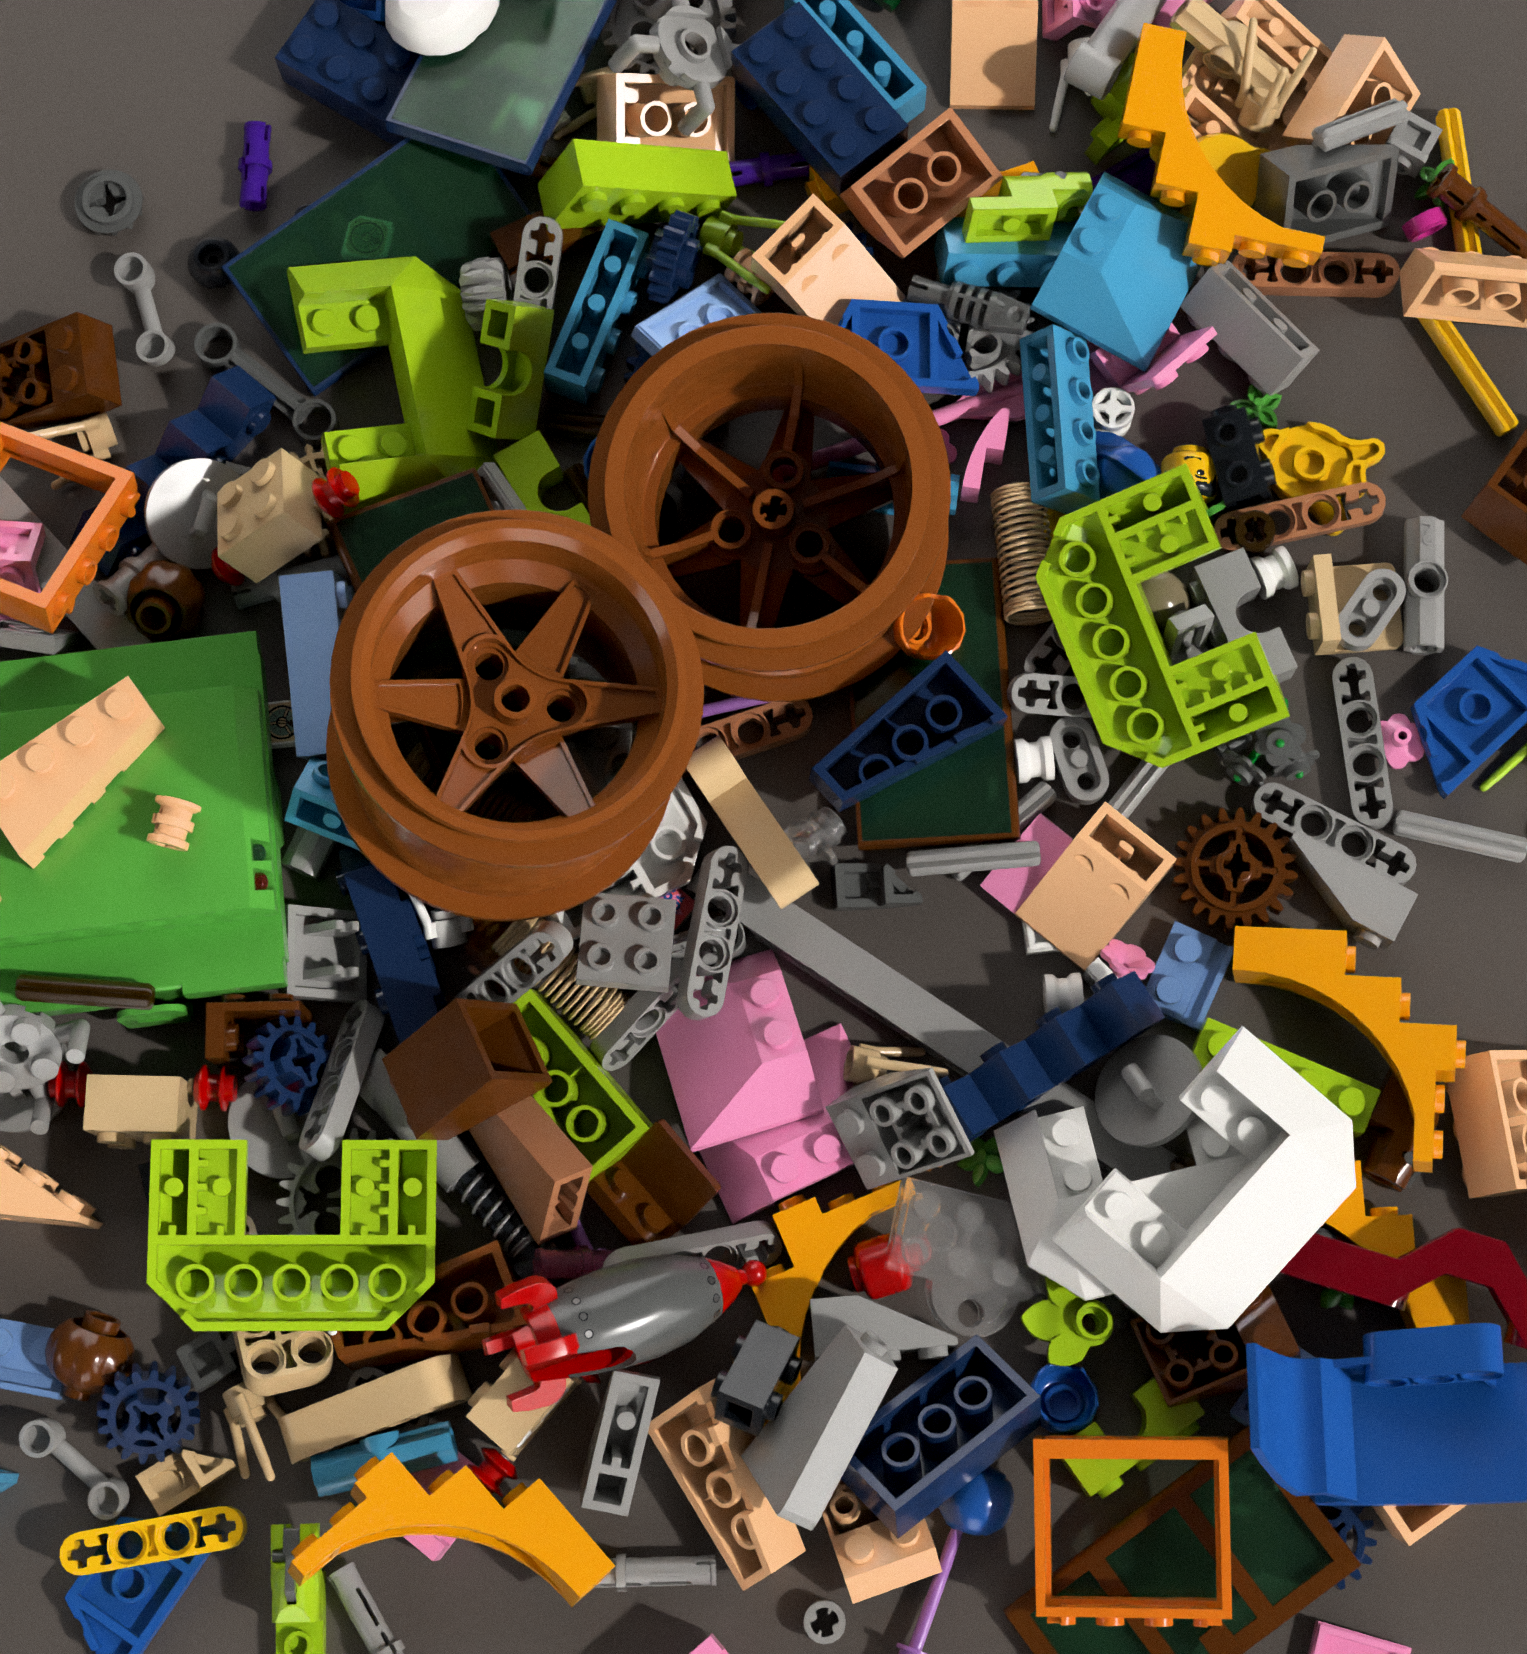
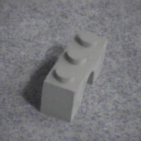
M1244 547L1194 566L1189 578L1190 583L1187 584L1188 594L1194 607L1205 604L1215 615L1208 636L1211 645L1216 648L1252 633L1239 623L1236 616V609L1245 603L1255 600L1261 589L1260 582ZM1277 627L1264 633H1257L1272 672L1277 676L1278 682L1281 683L1291 679L1298 666L1281 628Z

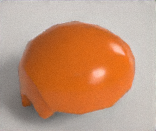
M919 593L913 601L932 598L934 599L932 608L921 627L908 643L903 630L904 611L892 624L895 642L907 656L919 660H935L946 650L952 654L961 646L966 632L964 613L956 602L947 595Z

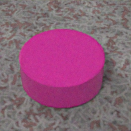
M1438 206L1410 219L1402 226V229L1408 241L1416 242L1442 229L1447 224L1448 219L1442 207Z

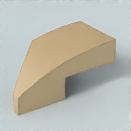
M183 1449V1452L180 1454L173 1452L165 1457V1461L157 1462L135 1476L158 1517H163L236 1468V1465L231 1459L215 1458Z

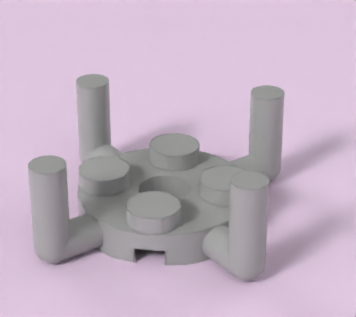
M657 0L649 9L650 16L656 20V23L650 28L649 35H632L609 59L608 65L613 72L621 73L640 52L652 53L659 66L660 78L669 86L679 85L694 91L697 104L677 125L678 130L683 135L689 136L715 110L711 89L715 88L725 76L733 77L731 51L740 44L731 43L724 29L720 25L715 29L706 20L709 15L699 8L690 6L689 0ZM685 41L689 44L691 48L698 51L699 55L692 53L687 48Z
M0 1000V1093H8L13 1089H29L35 1099L30 1130L34 1134L43 1135L49 1129L54 1098H51L49 1095L47 1081L55 1078L58 1074L65 1042H68L66 1059L73 1064H79L84 1061L90 1024L85 1019H77L57 1025L50 1016L43 1012H40V1016L25 1011L26 1006L17 1004L3 1005ZM16 1042L26 1046L28 1050L16 1053L8 1050L4 1044Z

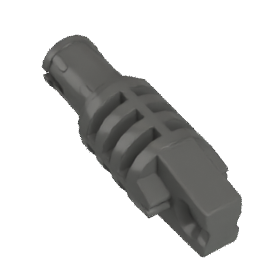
M916 274L911 280L913 286H909L907 302L938 304L941 311H943V315L948 320L958 321L959 323L968 324L976 328H983V330L1016 335H1023L1030 315V306L1000 292H993L986 288L965 284L961 281L953 282L950 286L922 278Z

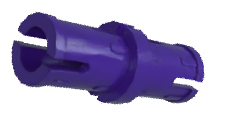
M248 121L244 124L243 155L238 160V170L241 172L239 206L241 208L245 207V210L263 211L267 208L268 175L272 173L273 163L269 159L272 127L262 121Z
M798 151L769 156L768 152L759 153L760 157L729 161L731 172L741 171V175L732 176L735 187L763 183L765 187L772 186L773 181L809 177V165L791 167L792 163L806 161Z

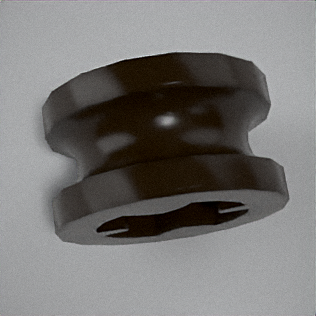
M1247 511L1241 515L1236 523V540L1240 547H1244V550L1257 553L1266 550L1275 538L1276 529L1274 521L1264 511ZM1253 520L1254 525H1257V520L1265 523L1266 526L1263 529V534L1266 538L1261 542H1257L1256 538H1254L1253 542L1246 540V523Z

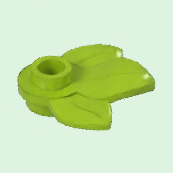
M1045 1276L1048 1300H1042L1030 1306L1021 1315L1020 1320L1024 1328L1033 1337L1041 1341L1050 1342L1047 1349L1049 1364L1071 1366L1082 1361L1090 1347L1098 1346L1108 1340L1113 1331V1317L1108 1307L1102 1302L1095 1299L1084 1301L1069 1292L1065 1287ZM1085 1315L1092 1317L1095 1321L1093 1332L1087 1331L1082 1325V1319Z

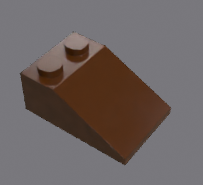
M1527 428L1461 515L1463 519L1473 525L1478 531L1484 533L1526 565Z

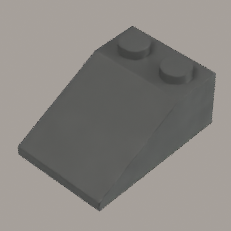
M1395 144L1343 145L1324 152L1322 149L1315 150L1312 145H1294L1261 153L1254 210L1281 227L1325 236L1324 243L1389 227L1400 148Z

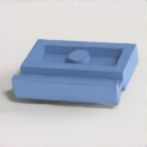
M1177 921L1173 923L1156 961L1155 969L1145 986L1165 1018L1178 1024H1184L1192 1028V1030L1199 1032L1233 956L1234 947L1222 944L1217 939Z
M0 1318V1389L62 1400L64 1385L50 1373L45 1359L46 1343L54 1328Z

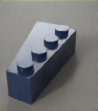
M946 650L812 767L809 781L838 812H841L1001 729L1008 716Z

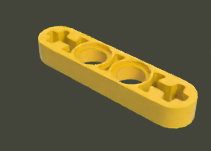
M217 1506L74 1533L63 1541L59 1558L67 1572L73 1575H91L222 1551L236 1547L244 1540L247 1533V1521L239 1509L232 1506ZM221 1514H225L227 1521H235L236 1530L228 1533V1541L224 1542L221 1534L202 1536L206 1546L199 1547L201 1532L196 1522L197 1517H202L201 1527L220 1523ZM175 1522L184 1524L190 1533L188 1544L179 1551L171 1549L165 1541L167 1528ZM127 1531L138 1533L143 1541V1548L140 1554L133 1559L123 1557L118 1549V1541ZM108 1534L107 1552L112 1561L111 1564L106 1565L107 1554L89 1557L86 1562L87 1567H83L81 1560H73L72 1552L80 1548V1540L84 1539L86 1547L106 1545L102 1536Z

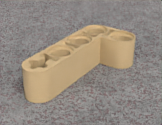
M718 735L695 750L686 769L780 909L782 910L818 886L817 879L747 779L721 737Z
M246 1215V1235H258L253 1220ZM232 1331L243 1380L247 1389L253 1394L271 1396L324 1382L330 1375L333 1362V1342L324 1331H296L283 1335L281 1331ZM307 1351H316L324 1358L317 1363H307L300 1356ZM268 1361L273 1363L277 1369L270 1374H260L253 1367L257 1363Z
M459 1354L440 1355L417 1362L278 1418L277 1421L291 1464L294 1465L310 1460L311 1456L336 1450L419 1416L442 1411L469 1401L472 1397V1392Z

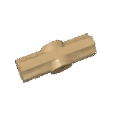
M1185 0L1171 17L1169 26L1173 29L1187 32L1185 39L1204 54L1202 57L1203 62L1212 73L1223 79H1234L1240 84L1248 26L1235 20L1227 21L1203 0ZM1257 36L1249 89L1251 94H1253L1255 88L1270 90L1282 67L1257 46ZM1289 72L1284 80L1283 86L1279 94L1282 92L1283 88L1285 87L1291 76Z

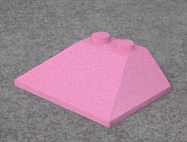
M772 949L731 961L724 1003L716 1015L702 1020H691L685 1017L678 1008L656 1032L692 1152L824 1112L803 1036L782 971ZM705 976L704 982L713 979V977ZM701 990L693 992V997L700 1001L699 1007L707 1005V999L701 996Z
M841 1023L804 1040L823 1104V1113L699 1150L708 1171L721 1185V1190L718 1193L733 1225L774 1206V1202L854 1165L825 1108L853 1087V1082L845 1081L843 1078L844 1063L851 1043Z

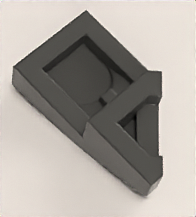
M834 863L830 867L833 911L917 906L923 903V898L917 890L913 892L894 874L896 871L888 863L883 867L879 863Z

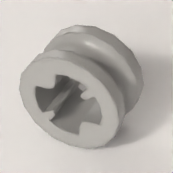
M825 1599L816 1601L809 1606L805 1612L803 1623L805 1632L810 1639L816 1643L830 1644L838 1640L844 1633L846 1619L843 1610L838 1604ZM820 1608H828L827 1614H830L833 1610L838 1616L839 1621L832 1625L833 1633L831 1635L822 1636L821 1629L816 1633L811 1627V1622L817 1619L816 1611Z

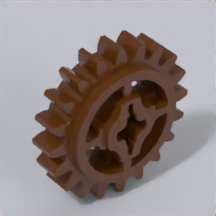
M1239 807L1233 820H1230L1224 808H1220L1216 814V823L1204 814L1199 819L1202 831L1189 825L1184 833L1191 843L1178 841L1174 848L1184 857H1178L1172 868L1182 871L1183 874L1174 877L1171 884L1174 887H1186L1187 889L1182 893L1178 902L1181 904L1194 901L1195 906L1190 913V917L1195 918L1202 912H1206L1208 914L1206 919L1207 928H1211L1217 919H1222L1224 932L1229 933L1235 921H1238L1240 926L1251 927L1252 918L1263 927L1269 922L1266 910L1279 915L1284 908L1277 898L1289 900L1294 893L1283 883H1291L1298 878V873L1285 868L1291 865L1297 859L1296 854H1283L1281 852L1290 839L1289 837H1282L1275 840L1272 837L1278 826L1276 822L1268 825L1265 829L1260 827L1262 813H1256L1251 821L1247 822L1245 821L1243 808ZM1228 837L1227 847L1223 853L1211 856V858L1199 857L1201 851L1208 844ZM1245 841L1253 844L1262 853L1267 865H1263L1262 861H1258L1251 855L1248 850V843ZM1235 855L1234 863H1236V869L1242 873L1233 885L1231 870L1226 869V867ZM1200 876H1206L1207 880H1210L1217 886L1222 900L1213 896L1206 889ZM1257 882L1268 883L1265 892L1260 897L1240 904V895L1244 888L1249 885H1256Z

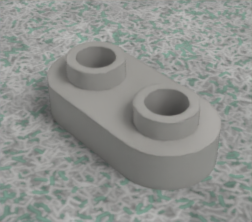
M1376 569L1368 573L1339 614L1341 632L1339 644L1342 647L1358 652L1370 648L1375 643L1402 604L1406 595L1405 583L1396 572L1389 569ZM1376 589L1383 590L1387 594V600H1377L1373 595V591ZM1349 625H1359L1363 629V635L1354 636L1351 634Z
M1063 717L1053 725L1049 735L1053 746L1054 762L1067 796L1078 804L1090 805L1096 803L1107 791L1109 773L1093 728L1081 717ZM1068 735L1074 736L1078 739L1079 745L1076 748H1068L1064 745L1063 738ZM1080 777H1089L1093 781L1094 786L1091 789L1084 790L1079 787L1077 780Z

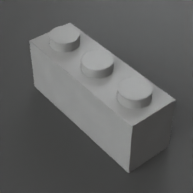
M1229 260L1225 264L1220 263L1217 266L1210 267L1185 297L1180 306L1188 314L1189 322L1196 329L1199 330L1213 326L1217 335L1212 339L1218 344L1220 353L1228 360L1236 362L1248 374L1251 384L1258 390L1267 392L1270 396L1288 388L1320 351Z

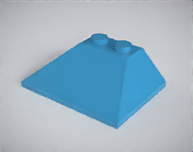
M1104 172L1030 309L1145 372L1202 266L1194 263L1192 257L1182 255L1189 218Z

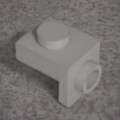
M1406 109L1405 111L1408 115L1406 121L1395 125L1385 144H1395L1400 148L1397 174L1410 175L1415 178L1429 158L1428 155L1443 129Z
M1205 604L1188 611H1178L1168 618L1163 639L1174 665L1209 651L1206 647V642L1215 615Z

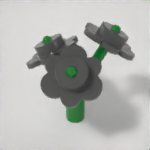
M1284 697L1285 702H1286V705H1287V708H1288V700H1287V698ZM1289 717L1256 730V735L1259 739L1256 740L1254 749L1247 757L1238 755L1228 749L1222 753L1224 758L1223 764L1227 767L1226 772L1232 780L1242 786L1253 784L1258 788L1264 784L1263 781L1266 779L1265 773L1253 765L1261 754H1265L1267 762L1273 766V770L1270 772L1273 778L1282 776L1288 781L1300 779L1311 771L1310 766L1315 763L1314 760L1320 757L1318 750L1307 753L1302 752L1300 744L1306 739V730L1299 723H1291Z

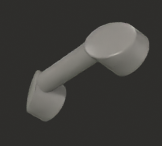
M134 252L126 253L116 261L114 274L116 279L135 295L145 330L137 340L136 352L139 358L147 365L159 367L172 359L176 347L174 342L162 331L151 290L155 285V273L143 256Z
M38 1418L22 1427L19 1434V1444L22 1451L32 1458H41L52 1454L91 1489L88 1495V1506L94 1516L102 1520H110L121 1515L126 1510L130 1498L126 1482L118 1477H106L66 1441V1432L59 1422L50 1418Z

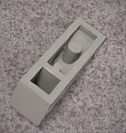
M1295 830L1285 848L1290 854H1296V863L1344 928L1354 933L1353 938L1358 943L1376 950L1380 946L1386 950L1395 941L1418 894Z
M622 1369L612 1370L590 1441L580 1482L581 1508L628 1517L660 1384V1377Z

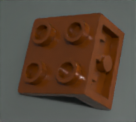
M267 994L266 1001L248 1002V996L221 995L220 1002H206L205 1058L220 1069L224 1065H228L229 1070H240L241 1058L248 1055V1047L245 1045L248 1040V1034L246 1030L241 1031V1025H264L284 1015L286 1020L294 1016H300L302 1024H308L313 1021V1014L300 1001H294V995Z
M661 1118L649 1128L620 1161L594 1177L588 1183L586 1191L633 1246L675 1237L721 1190V1185L671 1126Z

